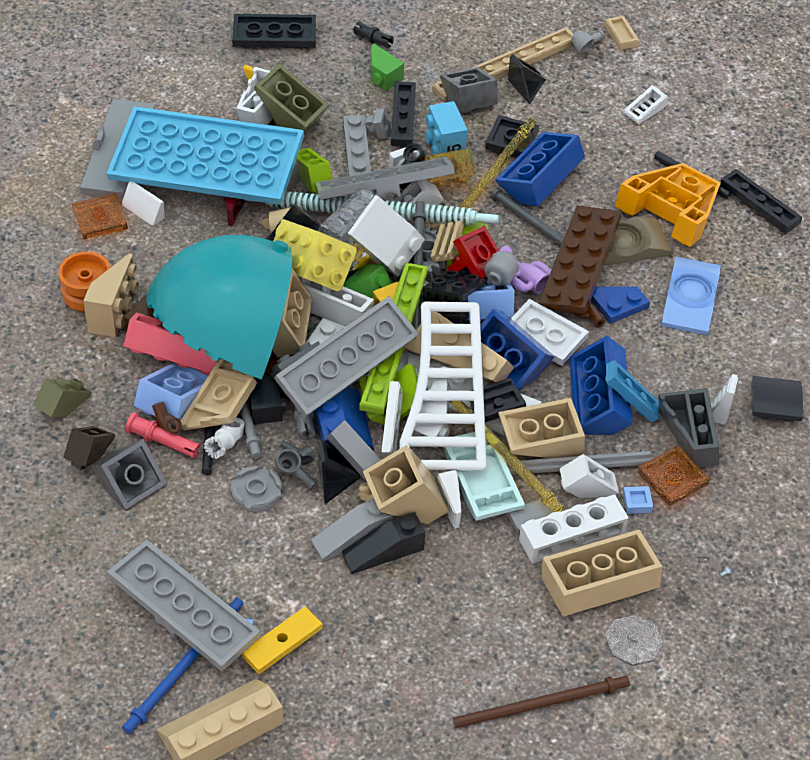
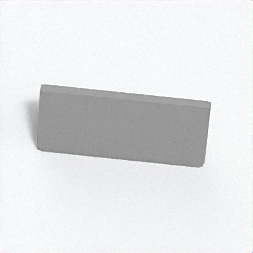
M345 420L326 437L365 480L363 471L381 461Z

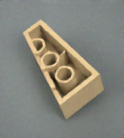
M431 312V324H454L438 312ZM420 324L416 329L419 335L405 345V350L421 356ZM431 334V346H471V335ZM481 343L483 380L491 384L505 380L514 366ZM430 356L431 361L449 368H472V356Z

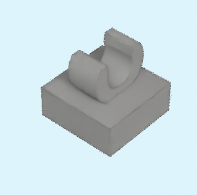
M384 108L376 109L375 116H368L365 120V125H373L369 126V134H377L379 140L387 139L391 125Z

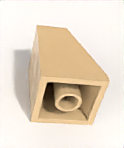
M407 445L363 471L378 509L382 513L401 517L415 512L421 523L429 524L449 512L433 474Z

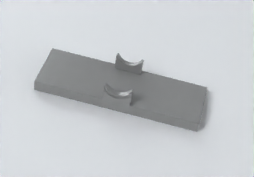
M120 99L112 100L103 126L99 125L97 139H94L93 142L94 151L80 186L81 194L124 198L129 182L109 180L106 173L133 107L155 109V104Z
M447 157L315 182L320 200L367 190H373L374 194L377 192V196L380 198L387 193H395L401 197L399 184L454 174L455 172L451 161Z
M388 296L278 373L274 379L305 418L410 343L419 333Z
M147 539L107 571L108 578L155 616V623L157 625L164 626L175 640L178 637L183 639L221 672L261 637V631Z

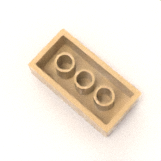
M635 530L543 557L541 579L561 615L567 616L660 588L663 566L641 531Z

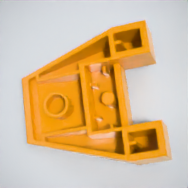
M682 163L630 177L621 183L614 206L621 209L625 214L632 216L645 208L673 223L675 226L671 237L678 240L681 244L691 247L702 237L721 182Z

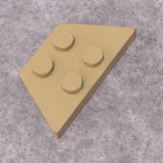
M219 359L181 418V429L186 431L233 423L257 384L254 377L232 369V363Z

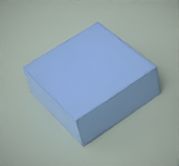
M649 486L624 487L623 498L627 514L652 513L653 503Z

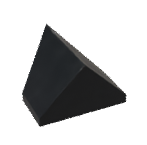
M514 54L510 56L508 81L530 105L546 79L532 65Z
M323 440L318 442V466L324 503L327 504L361 477L335 446Z

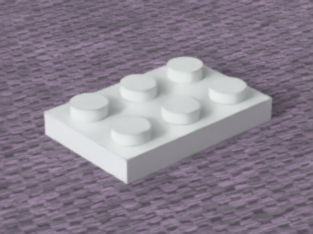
M531 299L511 318L555 356L552 361L561 366L588 338L589 331Z

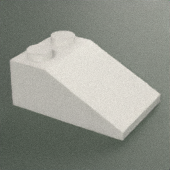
M377 195L374 196L348 232L376 264H383L386 271L397 277L403 271L405 262L408 263L425 240L409 222Z

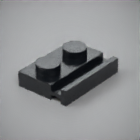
M511 378L483 386L485 423L498 419V412L526 407L524 398L517 387L513 385ZM469 401L470 407L474 412V401Z

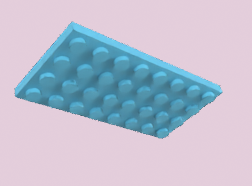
M134 106L106 174L109 180L131 181L143 185L281 205L304 138V131Z

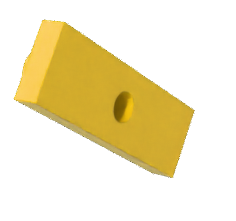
M303 607L258 639L242 654V658L260 675L322 630L323 624L306 607Z

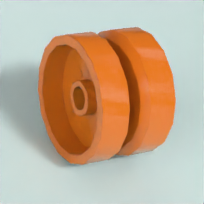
M82 251L70 255L60 264L58 276L61 284V294L64 303L71 309L85 312L83 300L90 284L111 268L104 256L95 252Z

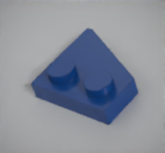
M637 286L595 287L591 302L609 324L648 309L650 301Z

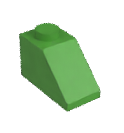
M376 44L371 45V81L387 91L395 85V81L400 82L404 79V63Z
M366 264L346 280L343 286L373 299V291L392 284V281L383 264Z

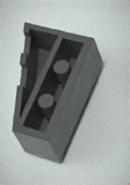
M708 388L658 394L659 413L693 467L719 465V442Z

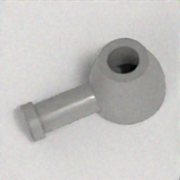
M579 30L572 36L571 40L575 49L582 54L593 43L603 40L605 34L601 30L596 31L593 35Z

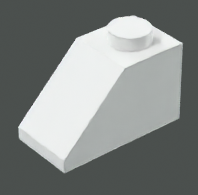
M423 179L411 182L403 190L401 197L398 196L394 201H400L402 204L403 202L415 204L418 201H422L425 205L438 206L444 199L433 183Z
M584 454L560 468L563 489L578 498L605 497L614 494L616 496L619 494L615 474Z

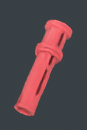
M133 412L130 415L125 426V432L128 434L135 433L144 437V441L147 442L156 441L193 459L199 453L196 448L200 449L201 447L200 443L161 429L157 421L146 420L140 417L137 412Z

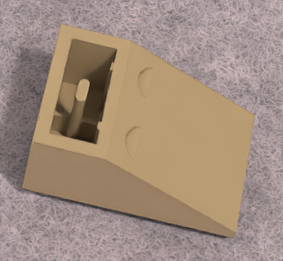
M129 253L90 284L83 300L88 333L116 338L119 329L124 327V316L126 311L131 309L132 296L137 294L139 288V281L135 277L137 265L134 264L133 254Z

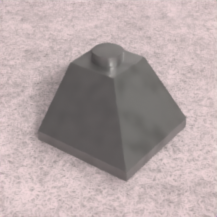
M144 439L117 449L90 465L102 487L123 510L128 509L167 484Z

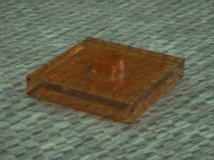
M116 193L72 203V209L83 240L128 229Z
M678 445L638 467L639 475L669 507L705 487L710 481L709 477Z

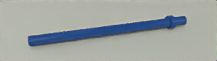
M236 597L229 606L238 612L244 605V602ZM191 648L140 707L134 708L131 711V717L122 726L124 732L131 734L140 723L143 724L147 720L146 716L197 659L200 653Z

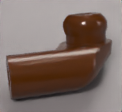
M589 304L586 314L574 313L579 318L590 320L596 328L602 327L605 323L601 314L592 304Z
M164 401L152 405L161 429L173 434L181 430V421L167 412Z

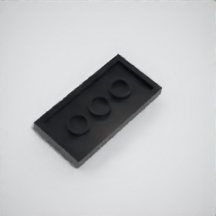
M234 14L233 47L316 48V15Z

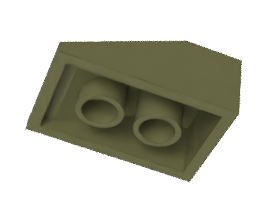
M280 63L254 87V90L279 127L300 129L304 131V135L321 119L329 106L326 101Z

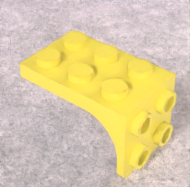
M282 219L276 229V236L273 242L280 240L291 247L292 268L296 274L335 291H340L355 257L356 247L321 232Z

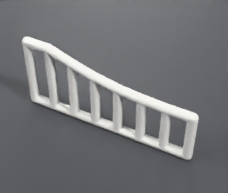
M423 302L421 304L419 376L411 410L400 439V448L405 445L409 448L476 447V460H421L428 470L482 471L487 467L480 308L476 302ZM431 312H470V324H431ZM431 334H471V346H431ZM430 356H472V368H429ZM428 378H473V391H426ZM423 401H474V414L420 413ZM416 423L475 424V437L412 436Z

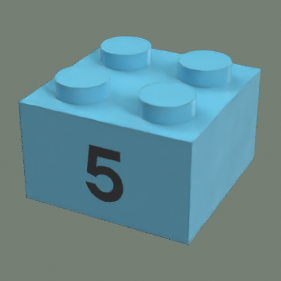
M455 102L430 105L429 115H426L428 131L425 132V140L431 146L433 159L447 157L453 165L465 163L467 128Z

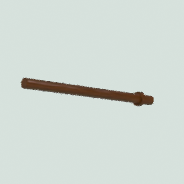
M628 676L614 679L607 677L602 682L453 717V724L455 728H460L604 692L612 694L617 689L629 687L630 681Z

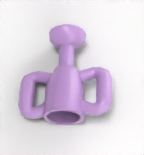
M508 245L499 250L512 253V249ZM533 261L530 264L518 262L519 271L510 284L519 291L527 292L531 290L535 294H540L545 288L552 269L540 261Z

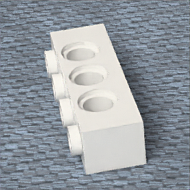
M615 494L608 497H599L593 502L583 505L578 504L571 509L553 512L546 517L525 522L520 528L519 541L533 564L542 561L543 557L624 534L626 533L629 518Z

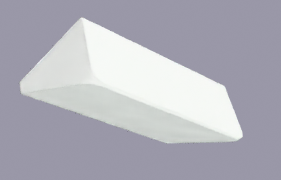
M130 181L122 201V206L151 226H155L165 218L163 201L138 184Z

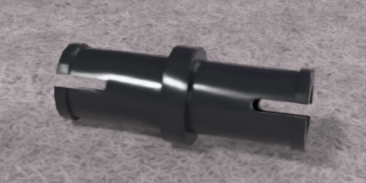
M360 21L356 23L360 28L354 26V34L366 38L370 43H377L389 49L391 45L387 43L393 44L394 42L393 36L381 32L377 27H370Z

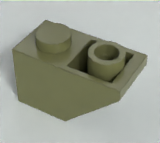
M57 377V379H45L33 406L50 417L66 418L89 398L92 392L84 387L85 384L75 378H71V380H65Z

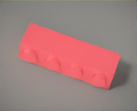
M137 312L130 319L124 347L130 348L132 352L139 354L147 353L153 355L157 360L176 362L178 366L183 368L192 367L205 375H209L218 362L205 354L204 349L201 348L200 351H196L183 342L185 338L179 333L177 335L171 334L162 326L163 322L159 319Z

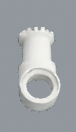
M236 417L233 423L222 424L221 428L215 432L214 437L205 441L204 449L208 452V456L211 455V458L215 457V459L220 456L222 457L226 450L232 448L236 441L242 438L244 431V421Z

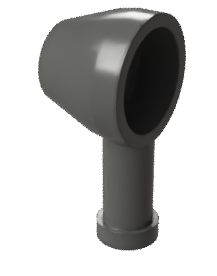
M292 449L281 450L275 459V466L278 472L282 475H295L310 491L318 481L300 467V455ZM287 463L290 468L286 469L282 464Z

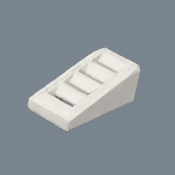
M652 85L625 108L623 114L639 125L668 105V96ZM633 111H636L640 116L635 115Z
M732 374L711 402L714 422L724 425L727 423L738 381L737 375Z
M456 470L438 474L437 485L449 509L447 516L452 527L456 529L459 528L461 519V502L458 474Z

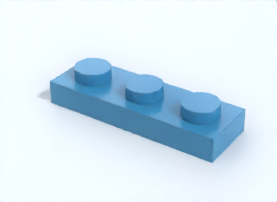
M615 360L607 363L605 379L608 386L615 389L626 402L634 406L641 416H645L651 423L659 419V401Z

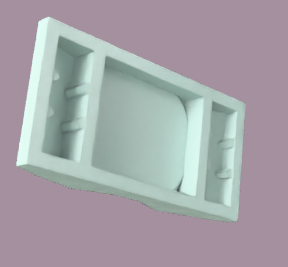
M490 428L485 429L486 469L482 471L456 470L465 505L476 521L525 508V503ZM475 432L455 437H475ZM443 447L447 460H476V447Z

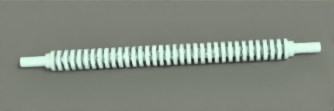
M286 191L281 205L265 204L269 205L270 208L282 209L296 204L302 205L304 211L344 213L346 215L360 216L372 199L337 196L320 200L318 194ZM383 200L405 220L412 221L413 214L415 213L414 203L409 202L408 204V202H403L402 204L400 201L391 202ZM431 204L424 206L425 222H430L431 220L432 223L443 222V224L453 222L456 224V221L461 220L463 225L466 223V226H471V224H476V222L499 223V215L477 213L472 208H455L454 206H450V208L449 206H444L443 208V205H438L437 208V205L431 206Z

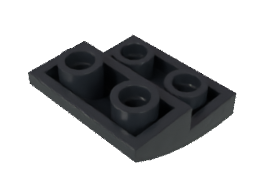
M760 376L752 377L751 387L753 396L751 408L753 416L761 419H782L786 422L802 421L803 392L801 381Z

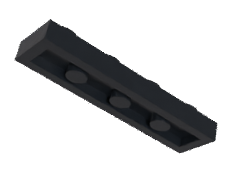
M395 81L391 145L408 146L413 143L416 82Z
M737 169L721 178L720 185L731 191L734 196L783 232L788 233L801 224L802 216Z

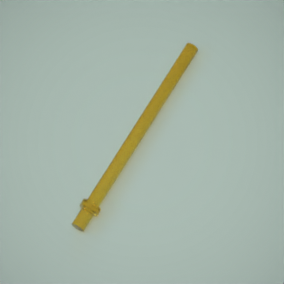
M529 118L524 125H520L518 133L461 203L460 208H470L522 140L531 134V129L536 124L534 119Z
M449 401L460 414H474L463 401ZM485 425V440L541 497V502L545 506L548 505L554 512H562L564 507L555 498V493L548 491Z

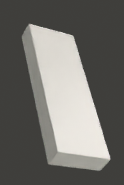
M390 381L381 451L384 458L394 453L397 448L403 390L400 383Z

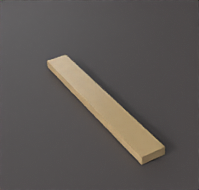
M565 27L472 68L479 67L495 79H498L508 74L509 61L512 54L528 64H533L574 46L571 40L574 34ZM442 82L433 84L432 91L444 102L448 101Z

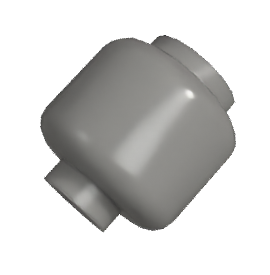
M498 251L487 262L484 272L490 283L505 286L510 284L519 271V264L517 258L511 252Z

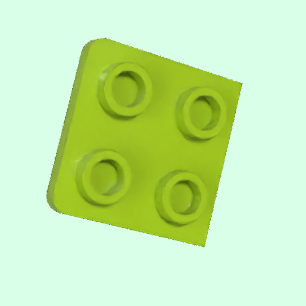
M407 364L399 370L394 381L399 382L403 390L400 420L410 413L416 392L418 376L415 366L412 364ZM364 376L359 380L362 390L361 395H363L368 376ZM386 410L384 415L367 412L368 417L373 422H378L385 426Z

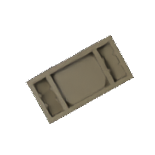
M634 216L619 223L604 266L671 256V247L657 219Z

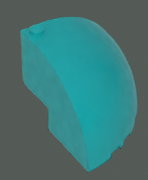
M225 235L197 242L172 257L157 273L146 294L148 308L155 310L153 316L163 322L162 326L171 334L177 335L179 333L185 338L183 342L196 351H200L202 348L211 359L215 361L224 359L233 364L232 369L262 379L275 343L287 299L292 271L291 247L280 240L273 242L247 235Z

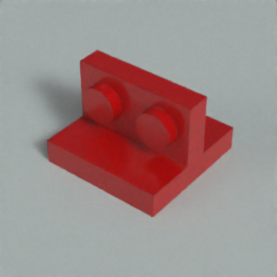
M485 225L453 241L460 255L452 259L454 263L447 267L448 271L460 272L468 268L471 274L478 275L479 278L483 279L486 277L484 268L492 255L499 250Z

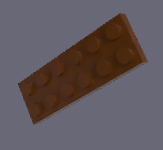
M576 206L539 300L540 305L552 310L586 314L621 220V211Z

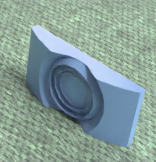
M675 257L661 326L708 335L721 265Z

